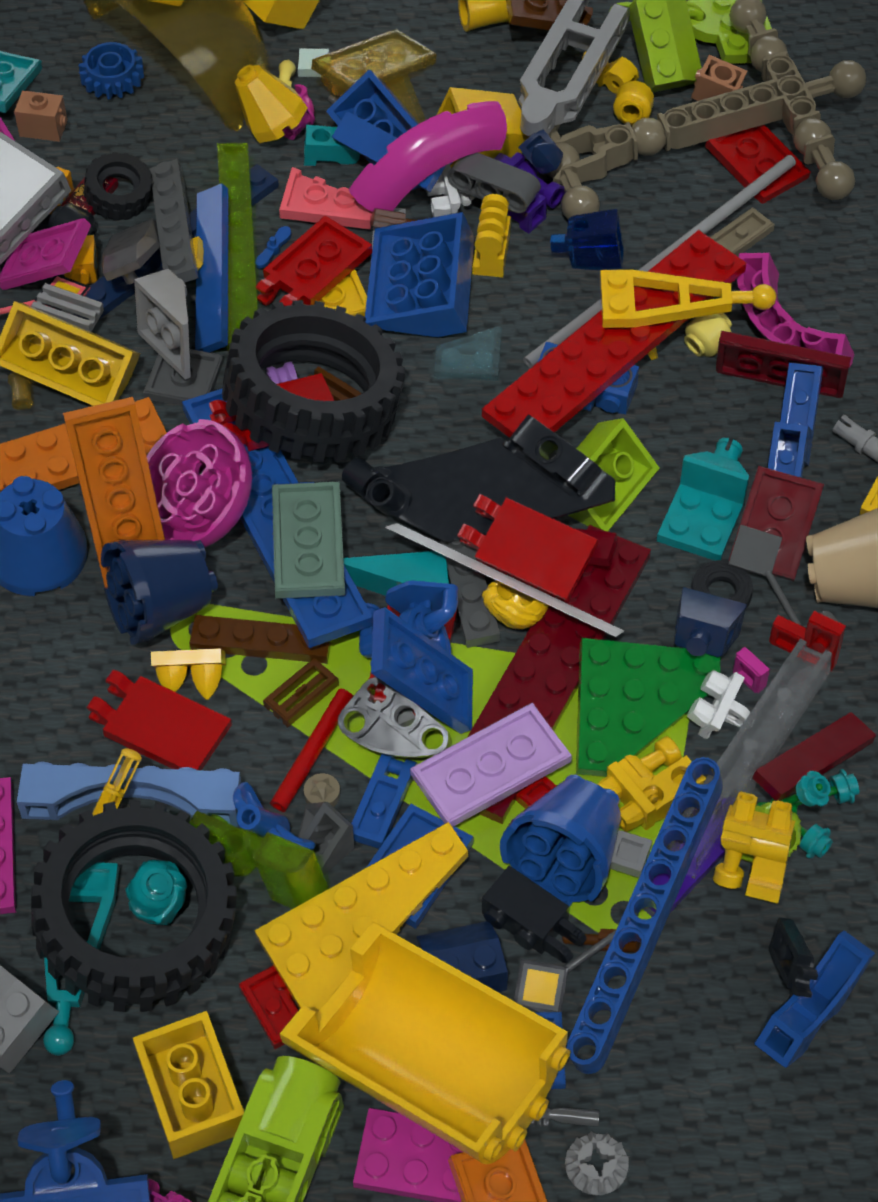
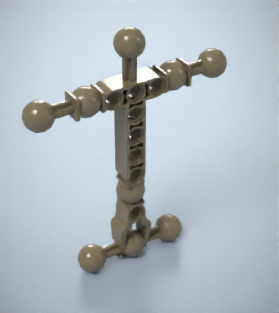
M736 0L729 14L731 24L737 31L749 35V57L751 58L752 65L762 72L761 77L766 82L669 109L664 114H657L658 120L654 118H641L632 127L629 122L625 123V125L618 124L598 129L588 125L560 137L558 129L561 124L555 125L548 135L563 152V158L556 170L546 174L553 179V182L562 184L565 187V194L561 202L563 215L575 224H586L592 221L598 214L600 201L597 193L590 187L582 186L581 182L602 179L607 175V171L625 165L632 159L634 161L638 160V154L653 156L660 152L663 147L666 151H669L670 148L680 149L782 119L788 131L793 135L795 148L804 155L805 164L816 163L819 169L815 180L818 192L829 200H841L849 196L854 188V172L847 164L835 161L833 157L835 138L831 133L830 127L820 120L821 114L819 111H816V104L813 98L832 92L841 98H853L859 95L867 81L865 69L853 60H843L833 66L829 76L805 83L795 63L789 57L786 44L778 38V31L775 28L765 29L764 23L767 17L765 5L760 0ZM579 153H593V155L580 160Z

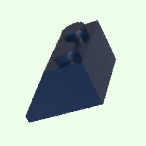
M485 921L416 936L418 947L497 992L507 990L508 970L499 937L491 923Z

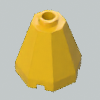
M247 65L238 72V77L234 83L246 125L259 143L278 140L285 135L282 131L285 127L289 126L292 130L299 125L308 107L295 89L260 65Z

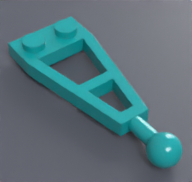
M97 862L76 879L70 894L69 902L100 903L87 943L100 950L116 902L120 870L118 863ZM45 957L47 1001L51 1006H56L55 1009L59 1013L54 1018L53 1026L45 1032L43 1043L49 1053L59 1056L68 1053L74 1045V1034L68 1027L71 1007H80L85 992L79 990L74 996L67 990H59L58 978L54 979L48 972V960Z

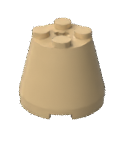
M878 508L814 535L807 536L809 556H813V563L808 564L810 583L814 584L817 603L825 602L878 608Z

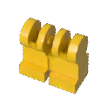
M489 194L482 199L475 239L473 275L504 276L510 238L511 216H507L508 200L498 194Z

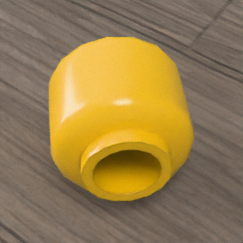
M640 81L624 83L618 89L613 104L614 114L617 119L624 124L629 122L633 126L641 118H649L654 104V94L651 88Z

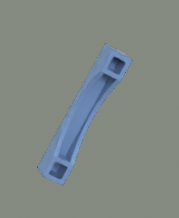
M48 762L23 764L17 796V805L22 819L59 820L76 809L98 802L115 764L106 767L88 766L83 763L71 765H53ZM118 765L110 784L114 783L121 765ZM145 766L136 769L123 798L151 799L171 805L190 814L193 819L200 824L203 823L205 826L238 827L236 818L238 811L233 802V794L235 789L241 784L240 772H233L224 768L214 771H203L190 767H182L177 770ZM133 768L129 769L127 776L121 786L122 789H124L132 773Z

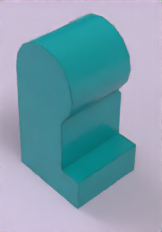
M306 125L304 166H316V161H335L342 165L354 164L360 159V154L332 138L337 127Z

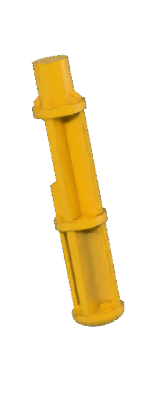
M129 748L121 750V754L92 812L93 816L103 813V804L115 802L116 809L118 808L142 760L141 755L137 751ZM122 756H125L126 758L115 778L114 783L110 784V781L121 761ZM133 761H137L124 789H122L121 786Z

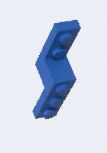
M789 363L781 420L774 423L768 463L769 469L802 478L804 465L809 466L823 374L822 366Z

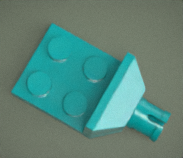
M721 438L716 444L714 453L705 451L685 455L680 485L659 529L657 542L714 561L722 560L743 511L749 481V474L738 461L743 452L739 442L733 440L727 451L725 449L729 438Z

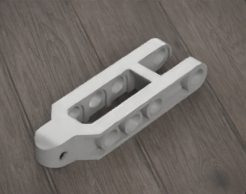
M589 0L566 1L520 79L522 93L519 98V104L522 107L520 129L525 135L531 136L542 129L549 134L555 125L576 119L626 30L630 17V8L614 4L600 29H596L579 23ZM568 45L587 51L565 90L556 92L544 88L545 79L550 70L555 69L557 58L562 50H566Z

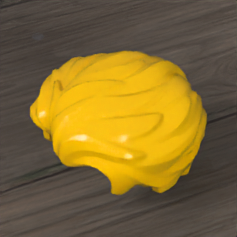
M497 580L490 583L482 593L484 605L498 621L513 629H525L533 626L543 618L549 607L548 604Z

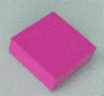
M744 647L736 653L733 674L737 672L745 677L743 683L754 693H759L767 686L770 669Z

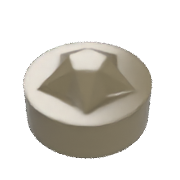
M325 773L311 776L304 785L306 803L328 802L335 807L340 799L338 781L333 776Z

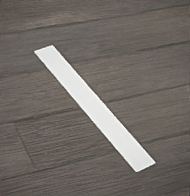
M398 523L385 527L615 637L624 632V630Z

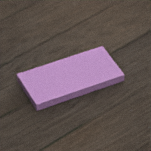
M531 703L443 750L441 753L410 768V775L445 824L449 822L453 827L570 763L572 755L535 705Z

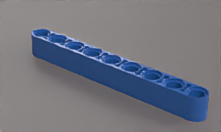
M696 758L687 767L568 1039L566 1048L570 1050L569 1058L576 1069L582 1073L593 1074L604 1066L722 793L723 782L719 766L710 758ZM708 774L714 777L708 784L696 783L697 778L701 775ZM689 807H696L700 810L696 816L691 818L681 815ZM674 840L685 842L684 847L679 851L674 852L667 849L669 843ZM665 873L671 876L670 880L664 885L652 883L654 877L658 874ZM645 907L656 909V913L650 919L644 920L637 917L640 910ZM638 941L641 943V947L636 953L626 954L623 952V947L628 942ZM617 975L626 977V982L622 987L618 989L608 987V982L612 977ZM608 1010L611 1012V1017L606 1023L595 1024L592 1022L593 1016L598 1011ZM585 1045L595 1046V1054L590 1059L582 1060L577 1058L581 1047Z

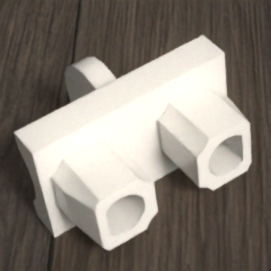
M450 163L444 168L431 192L426 191L428 197L444 195L431 198L433 217L458 213L460 203L464 206H469L475 198L472 195L457 190L450 184L447 178L448 172L451 169Z

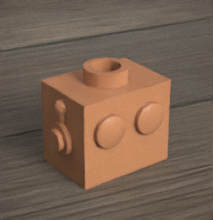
M709 55L703 68L696 72L694 77L696 78L695 88L691 98L699 101L743 88L742 84L747 70Z
M22 90L14 111L19 137L60 142L68 121L63 95Z

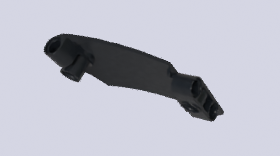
M529 414L510 436L509 442L499 437L452 452L388 467H372L365 460L358 457L351 460L342 473V481L383 514L395 516L446 543L460 541L461 538L457 535L463 524L475 528L486 536L493 520L475 512L477 508L473 507L479 494L490 498L500 506H502L507 497L552 519L615 501V479L604 472L586 455ZM558 450L556 456L552 459H549L550 454L553 451ZM390 492L389 497L383 501L385 495Z

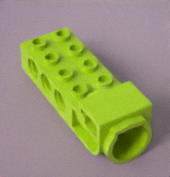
M279 1056L273 1070L265 1068L255 1084L208 1202H303L321 1156L325 1157L344 1108L342 1096L340 1093H337L341 1083L338 1077L317 1064L291 1056Z

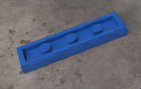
M348 111L332 135L335 141L375 163L388 153L387 146L397 139ZM446 165L429 175L417 186L431 192Z

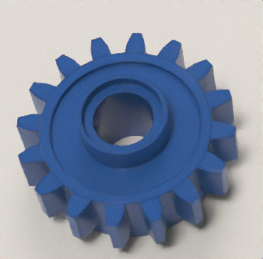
M117 42L102 43L91 48L86 55L82 56L83 63L79 64L81 84L85 85L88 93L95 91V97L97 98L102 94H106L107 99H111L113 94L123 98L124 91L132 94L134 92L133 86L140 87L141 79L144 78L143 61L141 56L138 57L137 50H131L128 45Z

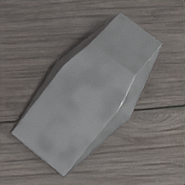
M153 218L113 234L103 251L101 262L102 271L107 281L123 276L126 284H132L134 279L138 278L134 271L140 269L160 247L156 223Z

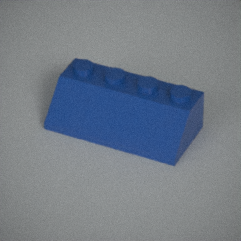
M370 69L326 110L337 125H339L348 111L396 138L419 124L388 86ZM366 158V160H367L369 163H372L373 165L376 164V163L373 162L372 160Z

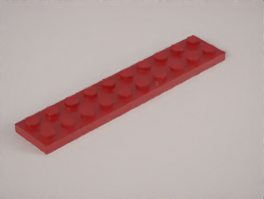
M697 230L648 272L732 283L746 271L747 262L700 230ZM634 286L635 311L679 305L677 291ZM689 293L690 303L714 298V296ZM600 310L482 408V418L509 438L528 414L551 431L556 432L688 319L641 327L603 328L602 310Z

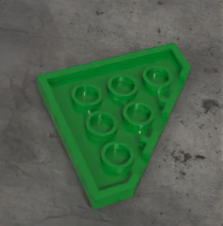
M582 638L579 650L576 774L607 777V766L615 761L618 763L625 756H637L644 751L663 732L686 716L696 699L699 697L704 699L710 696L701 690V685L707 674L712 670L720 673V657L709 654L693 656L686 648Z

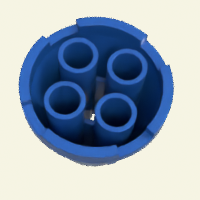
M28 476L17 477L12 484L8 485L0 493V585L13 593L26 596H35V592L49 591L57 587L63 589L78 577L86 563L88 551L85 532L63 498L62 493L48 482L31 479Z
M578 775L567 776L564 781L510 822L500 840V854L503 863H509L512 868L560 899L569 907L572 902L586 900L592 902L605 885L611 866L621 822V812L618 806L620 799L618 795L611 789H604Z

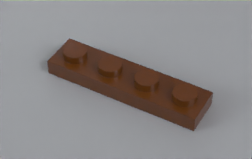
M195 615L189 645L190 650L221 648L225 651V654L304 662H310L315 658L320 663L328 664L331 641L308 648L296 624Z

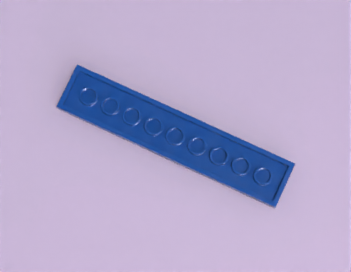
M222 389L182 401L183 411L190 424L198 423L199 419L211 420L210 415L212 412L209 403L214 400H223ZM244 444L251 462L252 488L247 506L240 519L275 583L272 485L295 484L298 481L281 450L279 453L269 450V446L248 451L246 444ZM345 566V595L282 598L308 648L373 626V616Z

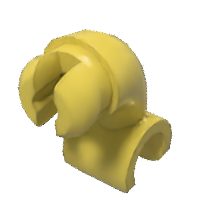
M284 60L279 64V79L290 87L292 86L290 78L296 71V66L292 61Z

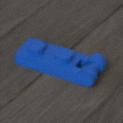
M381 754L351 823L353 825L354 841L378 849L381 847L391 831L409 785L413 781L410 775V768L417 765V762L408 759L403 762L394 759V756ZM389 773H393L399 776L398 779H396L393 777H389L387 775H389Z

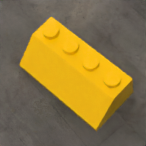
M16 301L12 305L0 335V366L92 406L119 399L130 381L141 354L27 304Z

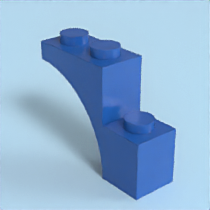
M846 931L839 933L815 968L818 972V979H810L812 997L793 995L771 1016L755 1045L783 1067L787 1068L805 1053L820 1027L840 1011L874 957L875 952Z

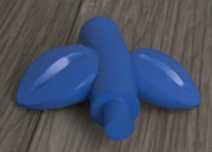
M242 782L235 789L233 802L238 811L237 823L241 828L266 837L271 843L284 849L300 851L315 848L316 845L313 841L296 837L290 832V823L284 815L265 810L248 782Z

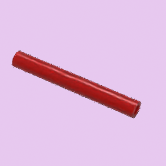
M340 688L336 692L270 801V805L273 808L286 812L337 727L341 711L352 699L353 695L349 691Z

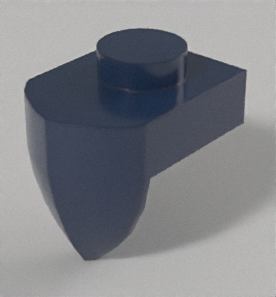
M544 129L533 133L518 147L535 169L543 174L556 170L563 158V152Z

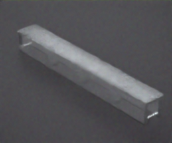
M800 639L718 760L717 765L719 766L723 782L722 793L686 875L694 879L697 877L721 840L724 820L729 806L733 805L740 791L752 793L758 784L752 778L755 771L775 758L830 674L832 652L825 650L823 654L806 647L807 641ZM708 775L702 785L710 783L714 777ZM696 807L686 808L682 816L691 818L696 816L700 810ZM674 840L669 843L667 849L674 852L679 851L684 847L685 842Z

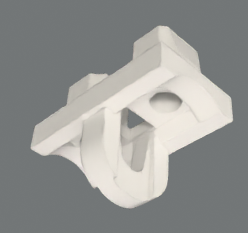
M714 670L707 674L701 685V690L715 699L710 704L699 697L694 701L687 714L688 718L701 726L698 735L708 739L712 731L720 730L724 721L737 727L747 725L751 715L750 711L734 700L745 677L737 672L727 677Z

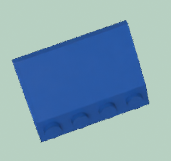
M463 212L375 228L365 323L370 326L376 324L381 329L431 337L467 332L475 236Z

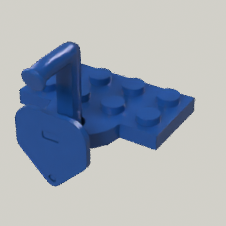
M411 580L390 588L386 592L385 600L389 606L401 614L399 617L386 607L380 609L372 603H366L373 616V626L360 630L359 650L364 657L372 658L371 674L458 733L462 734L472 730L473 669L451 654L450 640L444 627L457 610L458 587L454 584Z
M68 1080L54 1083L50 1090L55 1096L58 1121L36 1123L20 1130L17 1139L18 1146L43 1152V1154L32 1164L26 1177L25 1190L1 1193L0 1202H151L148 1174L107 1180L102 1164L91 1153L76 1147L100 1135L101 1121L95 1117L76 1118L72 1095L74 1084ZM72 1165H74L75 1168L73 1174H71Z

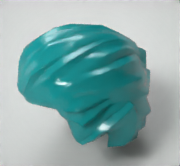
M160 860L145 861L125 888L129 900V910L132 911L138 920L148 924H170L185 902L187 882L175 863Z

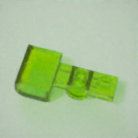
M196 811L190 819L189 823L193 827L197 828L203 823L210 829L209 842L212 845L218 841L221 842L226 850L224 863H232L235 872L234 876L247 875L257 867L269 897L273 901L293 909L329 889L313 850L269 832L266 833L264 838H261L248 830L228 824L226 820L215 814L209 816Z

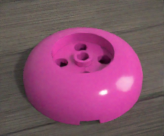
M199 419L198 423L187 426L182 423L171 429L157 441L148 453L147 460L165 540H201L204 548L214 544L236 525L250 497L252 468L244 445L228 428L217 422Z

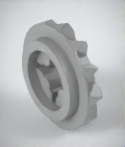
M591 1131L588 1135L581 1138L576 1137L574 1143L567 1150L565 1159L566 1173L573 1185L585 1193L591 1195L611 1193L621 1186L628 1173L629 1156L626 1155L622 1142H617L608 1133L603 1135L595 1134ZM593 1149H596V1152L599 1153L600 1159H607L609 1161L603 1163L601 1177L598 1176V1171L595 1170L594 1165H587L585 1163L591 1161Z

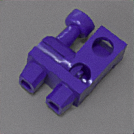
M517 152L512 157L499 153L494 158L495 160L531 173L541 184L539 193L525 212L515 213L508 210L507 213L508 216L519 222V228L529 234L546 219V205L550 208H555L559 205L565 194V187L557 182L547 184L537 176L535 167L529 161H524L525 156Z

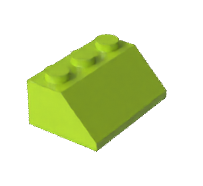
M633 0L628 8H630V20L645 84L651 88L652 92L693 85L696 81V78H694L696 72L702 67L687 1Z
M624 418L598 422L576 448L615 479V501L568 516L586 526L592 525L607 532L660 469Z

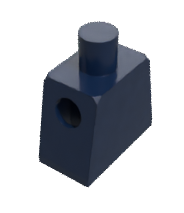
M683 587L676 615L674 644L686 648L693 656L709 654L722 657L740 635L747 604Z

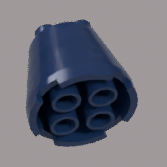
M118 540L103 546L101 565L103 568H108L106 574L108 587L104 588L106 599L118 630L121 634L128 632L131 636L130 643L132 645L149 641L209 606L212 592L217 591L218 583L214 572L208 571L205 562L206 552L201 540Z

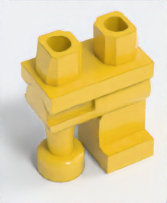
M668 736L658 740L654 745L655 751L641 759L637 756L628 755L618 763L615 761L607 766V777L597 784L604 789L614 791L624 804L620 808V826L625 832L640 825L645 830H648L655 825V822L666 817L686 769L692 762L687 755L682 758L678 746ZM662 764L669 766L657 775L652 773ZM701 775L697 778L696 783L705 785L707 778Z
M740 791L733 805L729 806L724 820L721 835V845L725 848L724 863H719L715 867L713 881L725 888L735 889L741 887L744 878V870L739 866L742 855L754 856L745 895L778 904L795 826V820H792V804L779 800L772 801L770 813L766 814L755 811L758 797L754 794Z

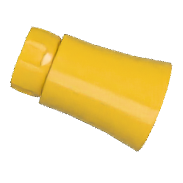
M458 0L459 17L465 32L483 26L509 22L506 0Z

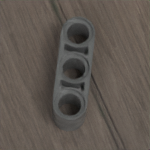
M474 153L458 159L447 175L448 181L454 188L479 199H483L489 194H498L505 197L509 202L508 210L515 213L525 212L541 189L539 180L531 173L480 153Z

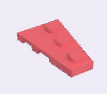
M294 167L291 168L279 209L281 219L317 223L326 215L342 226L371 229L372 211L359 204L350 194L348 188H334L327 185L325 179L317 176L311 179L303 176L301 170Z

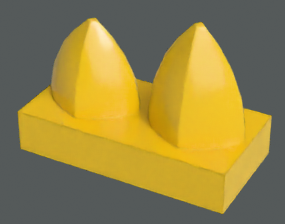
M221 648L151 652V666L156 668L157 678L163 687L176 692L185 680L187 667H191L193 682L199 693L206 700H209L216 691L221 679L222 665H226L225 651Z

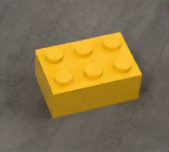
M207 1011L133 1037L136 1052L173 1159L235 1136L244 1110Z

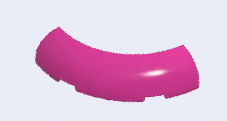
M498 101L471 103L467 105V110L454 114L445 111L416 125L387 146L388 153L375 165L369 163L350 187V194L369 211L373 212L374 208L393 211L415 186L445 165L474 153L501 150L507 132L506 116Z
M739 253V258L747 262L746 271L737 278L740 291H752L760 284H767L776 292V302L767 310H759L753 304H743L757 330L770 341L851 357V366L854 352L846 334L829 333L810 327L805 328L795 322L781 307L778 299L779 273L770 253Z

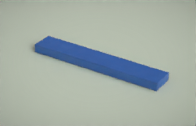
M222 183L197 193L196 237L199 236L203 241L204 255L203 265L198 270V278L196 279L195 350L212 352L228 346V188Z

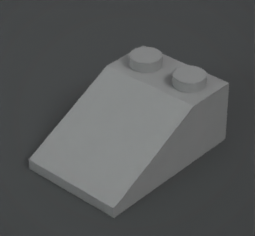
M169 269L134 279L138 334L185 380L191 378L186 306L187 288L184 281Z
M1 965L0 1068L10 1073L59 1011Z

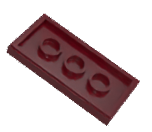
M721 330L716 371L720 374L786 387L789 363L822 366L823 374L820 394L841 399L845 390L851 357Z

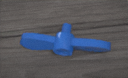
M283 226L279 228L275 236L269 238L267 248L255 260L256 268L262 269L266 267L272 260V257L279 254L280 247L291 238L290 227Z

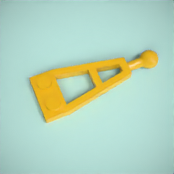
M600 270L603 328L641 327L731 312L732 304H753L759 310H767L776 302V292L767 284H760L752 291H731V283L639 270ZM634 286L677 291L679 305L635 311ZM689 293L720 298L690 303Z

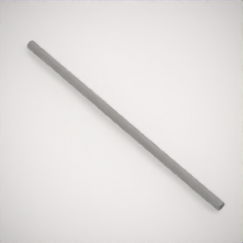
M787 155L641 267L639 271L648 272L697 230L704 234L709 232L796 164L794 157ZM601 299L523 358L524 363L529 368L533 367L538 362L546 342L559 345L602 310Z

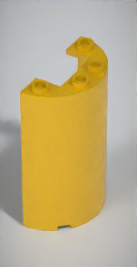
M372 921L350 948L353 970L317 1014L304 1005L280 1032L282 1042L483 1164L494 1163L510 1149L517 1151L523 1144L527 1135L526 1129L533 1119L539 1121L546 1112L549 1100L546 1097L558 1071L562 1070L569 1059L570 1050L566 1048L568 1031Z

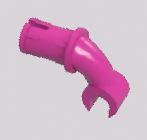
M301 84L294 85L295 90L308 109L299 125L292 130L289 126L282 130L285 134L284 136L289 140H294L306 128V125H313L315 122L314 104L308 96L307 88Z

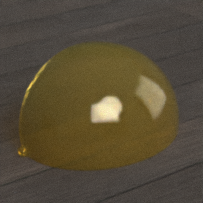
M83 0L89 15L95 20L119 7H122L132 15L189 72L216 108L224 125L228 129H234L235 131L242 128L245 118L234 83L238 77L237 74L247 65H260L270 72L268 53L263 35L255 18L242 0H184L181 7L147 0Z

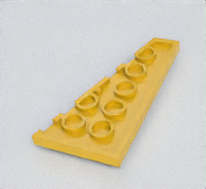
M449 822L254 930L258 941L299 1009L304 1005L315 1011L316 1014L353 970L350 948L372 921L397 935L404 922L411 915L414 916L421 909L422 903L436 888H440L468 858L467 848Z

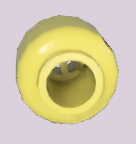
M724 313L695 317L686 325L685 344L696 356L712 357L718 353L721 330L731 332L732 323Z

